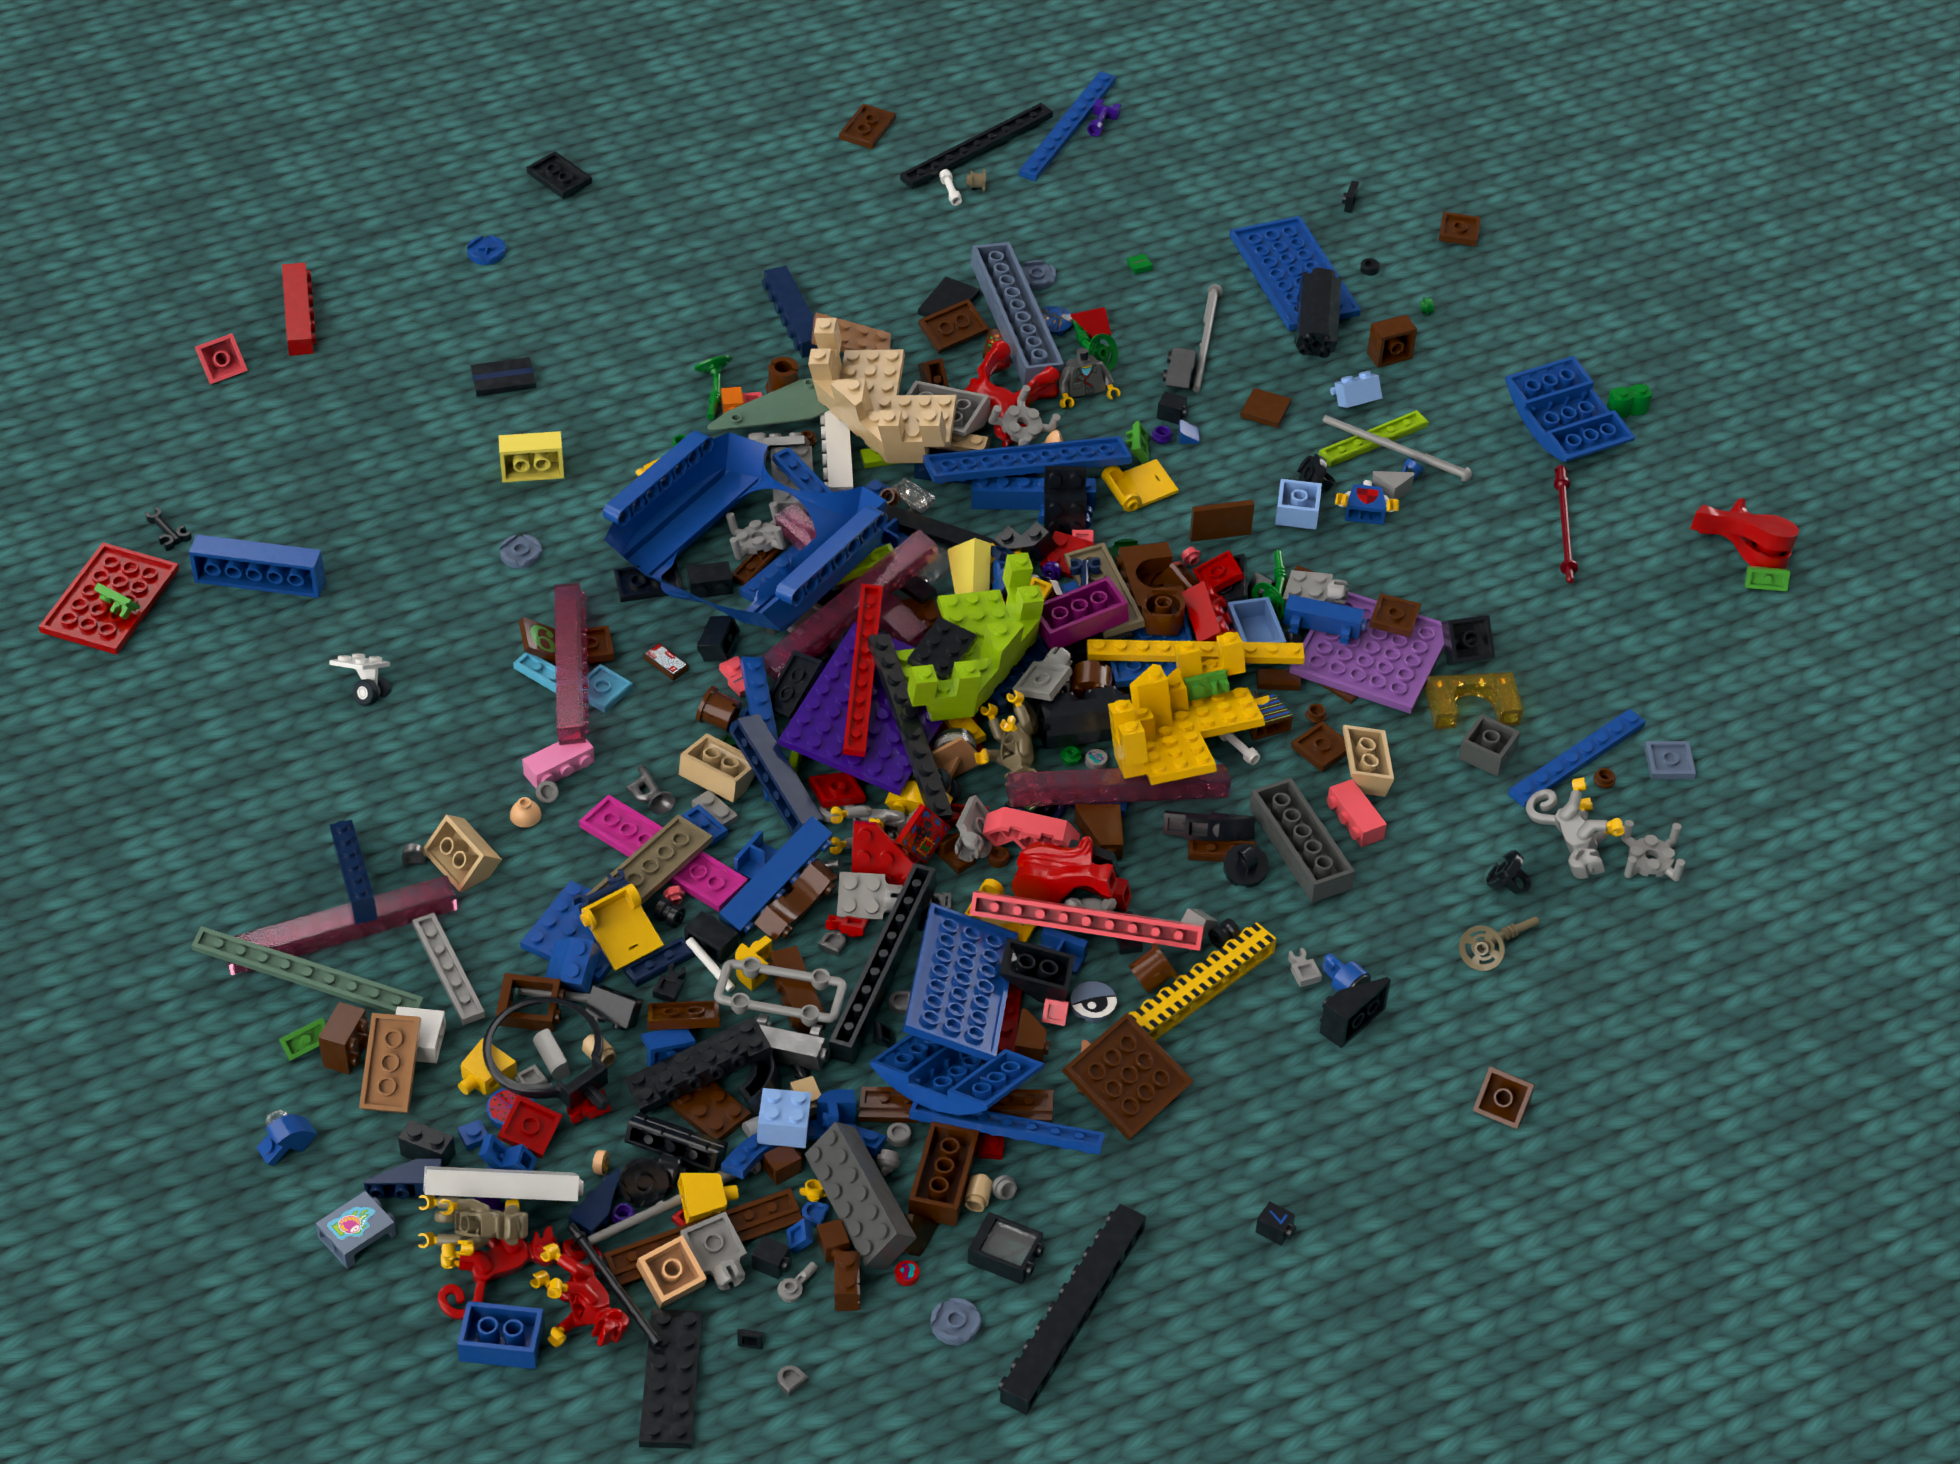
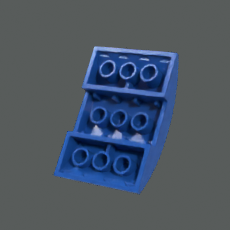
M1575 356L1515 373L1505 378L1511 398L1524 424L1539 444L1559 460L1567 462L1634 441L1636 438L1615 410L1609 411L1594 391L1593 380Z
M909 1034L871 1060L870 1066L896 1091L924 1107L947 1114L970 1115L989 1109L1042 1070L1044 1063L1007 1049L996 1054V1058L986 1061Z

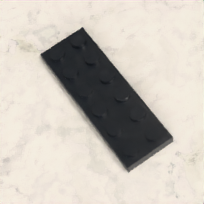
M651 1309L650 1324L663 1340V1343L655 1348L648 1339L639 1447L691 1449L702 1311Z

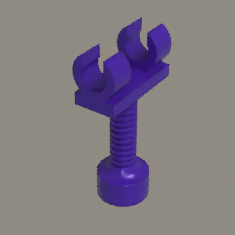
M1097 99L1093 105V114L1098 115V118L1090 122L1087 127L1088 133L1094 137L1099 136L1103 131L1102 123L1106 118L1118 119L1121 110H1119L1122 106L1121 104L1114 103L1113 107L1102 105L1104 100Z

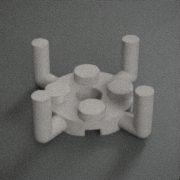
M1028 385L1022 387L1017 398V406H1010L1004 413L1003 418L998 417L1001 407L995 405L988 419L990 424L1001 426L1005 434L1007 432L1011 436L1010 439L1017 442L1018 446L1029 445L1035 438H1038L1041 431L1051 433L1056 429L1061 418L1059 414H1053L1050 423L1043 424L1038 410L1025 406V400L1030 391ZM1017 422L1024 423L1026 427H1021Z
M777 502L769 504L773 518L770 523H761L760 520H754L749 523L748 527L740 529L737 526L734 513L729 512L726 514L731 534L736 536L730 539L736 560H741L747 554H758L757 551L763 549L764 552H767L772 548L781 550L786 548L783 532L779 526L782 523Z
M1626 820L1621 840L1630 849L1624 876L1632 878L1637 873L1643 876L1656 874V877L1667 875L1674 881H1680L1685 861L1677 859L1675 868H1672L1675 851L1672 847L1678 842L1681 825L1679 823L1672 825L1670 837L1665 842L1659 840L1654 835H1647L1645 838L1635 840L1631 837L1634 823L1631 820ZM1647 855H1651V856H1654L1656 859H1654V858L1649 859V858H1647L1646 856H1647Z

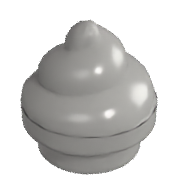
M882 1149L881 1153L877 1155L876 1161L883 1176L899 1168L901 1163L899 1153Z
M1001 1175L993 1181L992 1191L998 1199L1008 1200L1015 1195L1017 1187L1014 1179L1010 1176Z

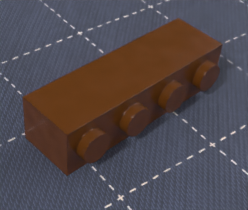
M797 945L770 952V962H767L769 965L807 972ZM774 976L775 990L777 994L781 993L782 1006L802 1009L806 1005H814L819 1009V1012L824 1013L811 982ZM788 1016L791 1029L795 1028L798 1033L810 1034L811 1027L804 1025L801 1018ZM818 1021L816 1025L823 1026L822 1031L825 1030V1022Z

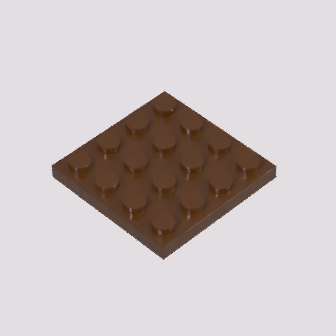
M1128 1012L1062 1070L1128 1141L1193 1083V1080Z

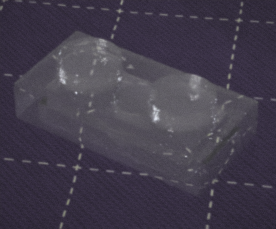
M903 478L891 487L899 492L901 501L920 513L935 503V496L907 478Z

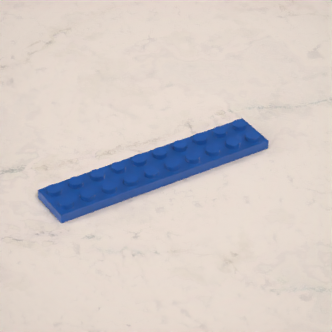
M1114 436L923 455V463L933 483L944 484L951 481L964 482L971 479L984 480L991 477L1004 478L1011 475L1043 474L1045 466H1086V468H1102L1111 465L1122 466L1132 463V455L1121 437Z

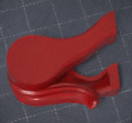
M1744 498L1738 499L1730 511L1714 509L1703 504L1696 511L1690 528L1691 530H1698L1697 533L1717 534L1726 537L1734 544L1741 557L1751 566L1786 569L1791 556V549H1793L1799 533L1798 527L1783 517L1748 512Z
M1090 836L1083 837L1079 845L1073 848L1059 847L1047 842H1034L1028 845L1019 854L1017 859V866L1019 868L1011 883V889L1016 897L1059 903L1074 888L1095 893L1103 899H1115L1117 902L1116 908L1123 912L1127 911L1132 897L1128 880L1116 877L1113 865L1092 863L1093 841Z

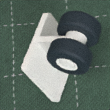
M352 654V657L339 655L338 659L330 660L329 665L353 668L358 672L361 680L356 682L353 688V695L358 704L363 706L372 705L377 701L378 696L385 698L391 693L390 683L385 678L378 677V668L390 667V662L382 661V657L370 656L365 658V654Z

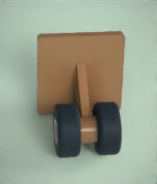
M958 737L931 752L945 792L953 798L951 804L955 803L962 794L961 785L953 778L978 765L974 755L977 751L962 737Z

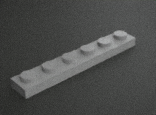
M435 913L413 919V927L462 1025L485 1018V1012Z

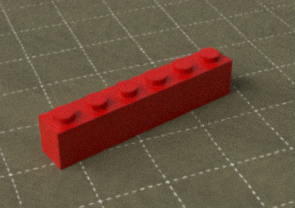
M305 262L282 264L289 356L314 354L313 345H317L316 334L313 333L316 332L314 309L310 308L314 307L313 296L309 295L313 294L311 271L306 270Z

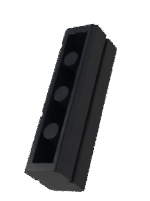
M640 1112L629 1120L624 1139L625 1143L660 1155L667 1153L684 1159V1163L712 1173L721 1167L728 1147V1142L699 1132L694 1133L693 1130L655 1117H649Z

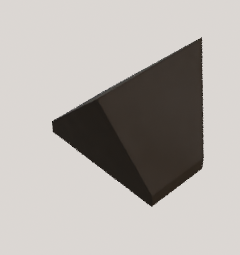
M904 1214L917 1237L904 1251L920 1257L940 1223L918 1215Z

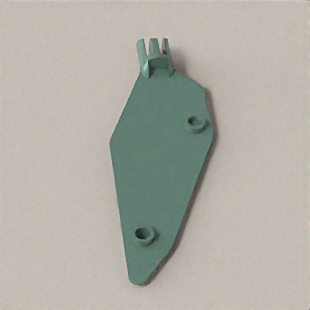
M812 378L798 380L731 409L711 422L707 428L709 431H721L804 421L820 416L830 409L818 401Z

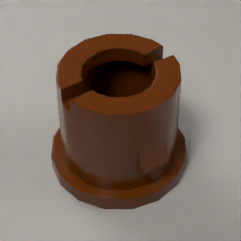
M777 357L771 361V364L768 366L767 394L799 380L798 363L790 357Z
M711 686L700 702L696 713V721L699 723L705 721L729 732L730 724L739 717L742 703L719 692L718 687Z
M1156 943L1151 945L1153 947L1151 950L1128 965L1148 994L1171 977H1174V979L1179 977Z

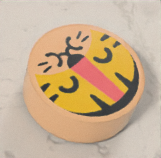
M596 1151L593 1158V1172L595 1174L605 1175L607 1173L610 1162L608 1151Z

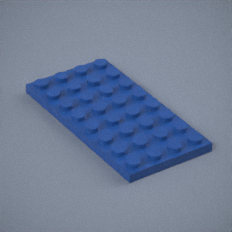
M1300 216L1230 230L1229 236L1284 325L1288 331L1295 330L1298 312L1296 311L1297 296L1303 272L1308 271V274L1312 273V270L1317 267L1331 269L1336 272ZM1342 281L1339 320L1360 316L1361 309Z
M931 903L927 913L902 1032L982 1060L989 1061L992 1058H996L1009 982L999 976L1006 939L1008 937L1017 940L1018 933Z

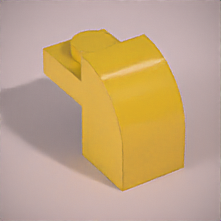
M765 935L759 941L753 942L749 948L743 943L740 944L736 950L735 959L743 961L747 957H756L760 960L761 964L769 965L765 960L770 957V952H772V940ZM736 969L739 981L751 991L769 978L768 974L762 973L755 978H748L743 974L742 970Z

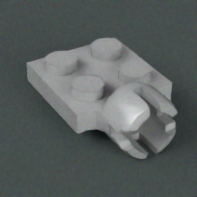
M762 432L751 433L748 436V439L768 445L767 452L770 451V447L810 446V441L799 432L789 433V436L785 437L781 436V434H769V437H767Z
M1291 570L1283 599L1285 605L1287 604L1289 594L1345 605L1349 594V589L1346 588L1348 582L1333 579V574Z
M1058 647L1052 648L1044 660L1040 662L1034 661L1012 688L1013 692L1017 690L1024 697L1052 701L1073 674L1070 667L1072 664V660H1069L1071 658L1070 653L1062 647L1059 650Z
M976 795L969 797L956 824L960 836L955 844V854L959 853L958 858L966 862H971L974 858L978 859L979 856L980 858L988 856L993 847V844L982 834L986 815L989 811Z
M840 872L837 916L840 918L851 916L871 921H883L884 913L891 912L903 886L888 884L885 880V874Z
M726 1211L680 1230V1236H684L703 1273L711 1275L719 1289L729 1290L731 1289L728 1284L729 1282H732L734 1287L744 1281L745 1272L740 1261L747 1257V1252Z

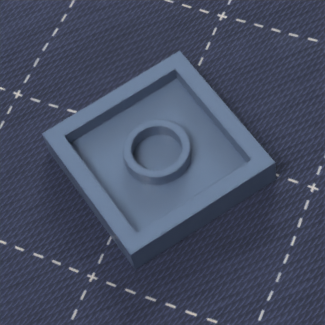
M1689 741L1645 742L1644 749L1651 779L1695 780L1696 771Z

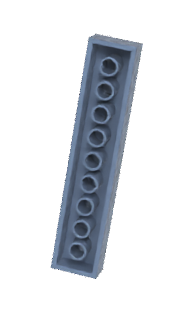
M1010 242L973 246L971 266L1001 336L1010 346V357L1023 386L1027 385L1048 365L1056 368L1059 374H1061L1064 369V363Z

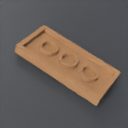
M817 312L815 313L814 318H813V330H812V341H811V344L817 345L816 340H815V336H814V329H815V324H816V318H835V317H831V316H828V315H826V314H821V313H817ZM836 318L842 338L840 352L844 353L845 350H890L891 333Z
M372 1013L359 1104L360 1110L409 1114L421 1025L420 1017Z

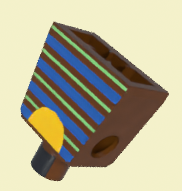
M1258 691L1250 692L1265 721V726L1248 729L1253 741L1291 730L1293 715L1274 694L1260 696Z

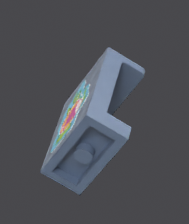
M366 1191L316 1222L318 1238L347 1269L355 1264L354 1255L385 1234H388L391 1238L396 1236L395 1226L397 1222L391 1213H386L382 1209L379 1200L376 1197L372 1198Z

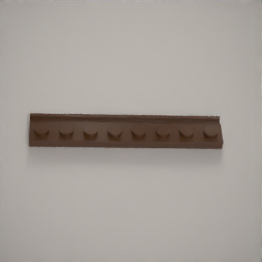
M861 1087L859 1122L929 1123L909 1119V1111L913 1101L896 1091L893 1087ZM1014 1089L985 1111L1052 1123L1054 1090Z
M791 1188L726 1210L742 1244L788 1229L803 1219ZM720 1213L604 1253L606 1264L622 1287L644 1280L636 1267L639 1257L679 1237L680 1230Z

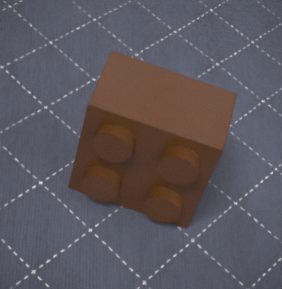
M1407 314L1371 323L1367 354L1377 368L1413 359L1417 328Z
M338 1002L318 1037L323 1067L350 1075L354 1066H358L363 1050L367 1049L369 1038V1020H367L365 1009Z

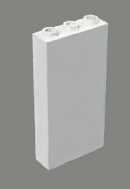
M425 1166L423 1192L425 1195L578 1201V1196H583V1181L579 1178V1175L573 1172Z

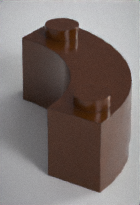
M819 859L811 862L792 884L791 888L794 890L787 892L784 896L781 895L768 905L754 924L774 941L781 937L786 939L792 933L793 927L814 908L825 894L828 896L836 888L834 883L839 876Z

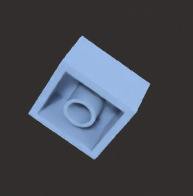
M1281 479L1275 525L1316 530L1322 484Z
M763 1088L758 1118L757 1144L806 1148L811 1092Z

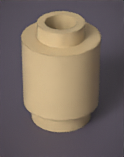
M594 1034L588 1035L584 1039L582 1051L591 1060L595 1043ZM603 1038L604 1045L601 1061L609 1067L616 1060L617 1054L615 1049Z
M976 1174L969 1179L964 1201L966 1202V1208L971 1211L981 1212L988 1206L993 1182L987 1175Z

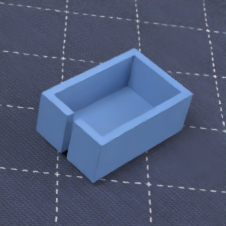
M1269 597L1228 602L1227 612L1233 620L1231 624L1232 629L1238 632L1243 642L1286 643Z

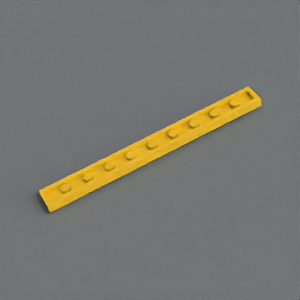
M1087 639V661L1176 662L1174 645L1180 644L1183 641ZM1196 641L1201 652L1202 662L1208 659H1219L1216 641ZM1243 642L1245 663L1304 664L1303 643Z

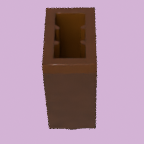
M1075 804L1074 821L1083 836H1090L1093 846L1112 851L1117 860H1122L1123 833L1120 804Z

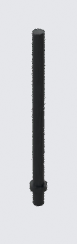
M575 1223L569 1224L567 1230L573 1237L572 1241L574 1244L580 1246L655 1348L661 1346L663 1340L589 1243L587 1234L584 1231H580Z

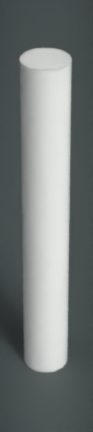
M690 937L686 944L718 980L721 969L697 941ZM728 979L725 988L728 993L735 989V985L730 979Z

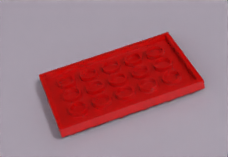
M102 542L38 626L39 631L43 634L117 655L177 574L179 565L178 563ZM97 583H100L131 599L141 607L136 612L132 610L128 618L123 619L119 616L122 609L119 610L117 615L112 613L110 609L114 601L109 604L99 598L101 594L96 592L94 588Z

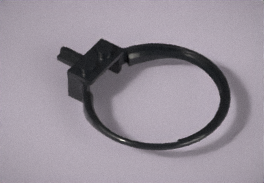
M556 997L525 999L503 1010L489 1025L483 1040V1059L491 1076L506 1090L527 1098H559L570 1110L585 1099H588L599 1111L601 1109L605 1110L610 1103V1100L599 1090L608 1084V1067L601 1061L604 1045L602 1031L590 1013L579 1005ZM542 1002L558 1003L574 1009L587 1020L594 1034L595 1043L591 1054L592 1067L567 1085L562 1081H558L557 1086L552 1087V1083L523 1084L509 1079L498 1069L491 1053L492 1038L498 1026L505 1018L519 1009L542 1004Z

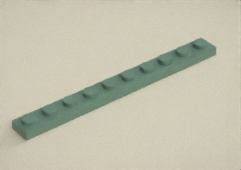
M202 926L191 945L193 951L393 1015L396 1013L397 1006L421 1009L424 1002L421 996Z

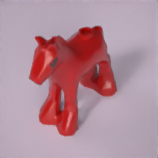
M997 340L977 369L978 379H970L969 385L964 390L989 395L991 412L995 405H999L1001 412L998 417L1003 418L1004 413L1010 406H1017V398L1021 390L1013 393L1006 388L995 386L990 381V377L993 374L1010 368V346L1003 340ZM1048 365L1027 384L1030 387V391L1025 400L1026 407H1029L1036 400L1051 399L1059 394L1056 381L1060 379V374L1056 368ZM1018 423L1021 427H1026L1025 424ZM994 425V433L1002 440L1003 447L1017 443L1010 439L1011 436L1007 432L1006 434L1003 432L1001 426Z

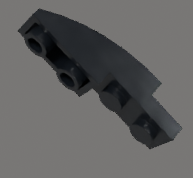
M1165 810L1163 834L1184 836V839L1200 841L1254 839L1256 816L1211 812L1208 815Z

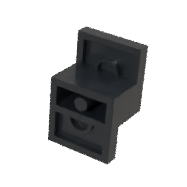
M1045 466L1043 495L1044 528L1050 532L1051 536H1053L1055 531L1072 535V530L1086 529V466Z

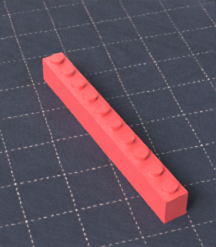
M977 890L973 892L970 915L1199 951L1201 949L1204 925Z

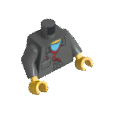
M1086 348L1078 349L1077 358L1069 359L1066 362V367L1061 372L1060 379L1058 380L1060 395L1063 397L1059 403L1062 408L1066 407V400L1069 403V408L1074 406L1072 397L1105 391V387L1108 388L1107 397L1109 399H1113L1111 396L1112 390L1116 392L1117 397L1120 396V390L1113 387L1114 381L1107 367L1102 361L1097 360L1093 355H1089V350Z

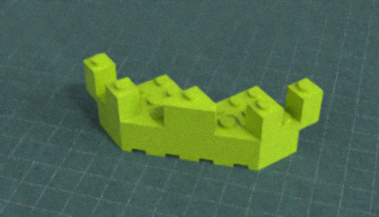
M1028 553L1009 554L1006 557L1002 577L1008 593L1006 605L1000 589L938 596L937 604L943 619L977 634V641L963 660L954 662L953 672L948 680L937 678L933 664L922 666L907 664L908 657L914 649L896 651L908 685L907 691L912 707L926 705L930 721L974 717L983 702L985 703L993 694L997 685L1001 684L1007 677L1011 668L1017 665L1025 655L1026 650L1036 642L1044 598L1039 585L1030 586L1033 566Z

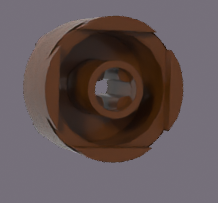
M1159 587L1152 589V593L1148 595L1146 593L1143 596L1142 617L1145 621L1144 628L1147 634L1176 636L1179 634L1185 621V599L1182 595L1176 594V590L1168 587Z
M1093 660L1075 664V668L1072 670L1073 674L1069 678V692L1075 693L1079 699L1085 697L1084 693L1089 689L1113 686L1112 669L1106 664L1105 667L1101 666L1098 661Z

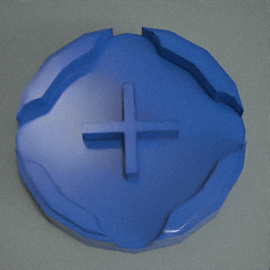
M479 236L471 240L467 246L469 259L480 265L495 264L501 261L506 254L504 241L495 236H488V238Z

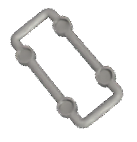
M747 957L743 961L731 959L723 964L714 992V999L719 1004L731 1006L732 1010L739 1015L745 1014L750 1009L801 1018L804 1025L812 1027L818 1021L832 1023L838 1019L847 990V983L840 977L830 976V973L825 969H816L811 973L761 964L760 960L756 957ZM731 969L742 970L743 974L748 978H755L762 973L808 981L817 990H824L829 985L837 986L830 1013L819 1012V1009L814 1005H806L800 1009L753 1001L745 993H736L732 997L723 994Z

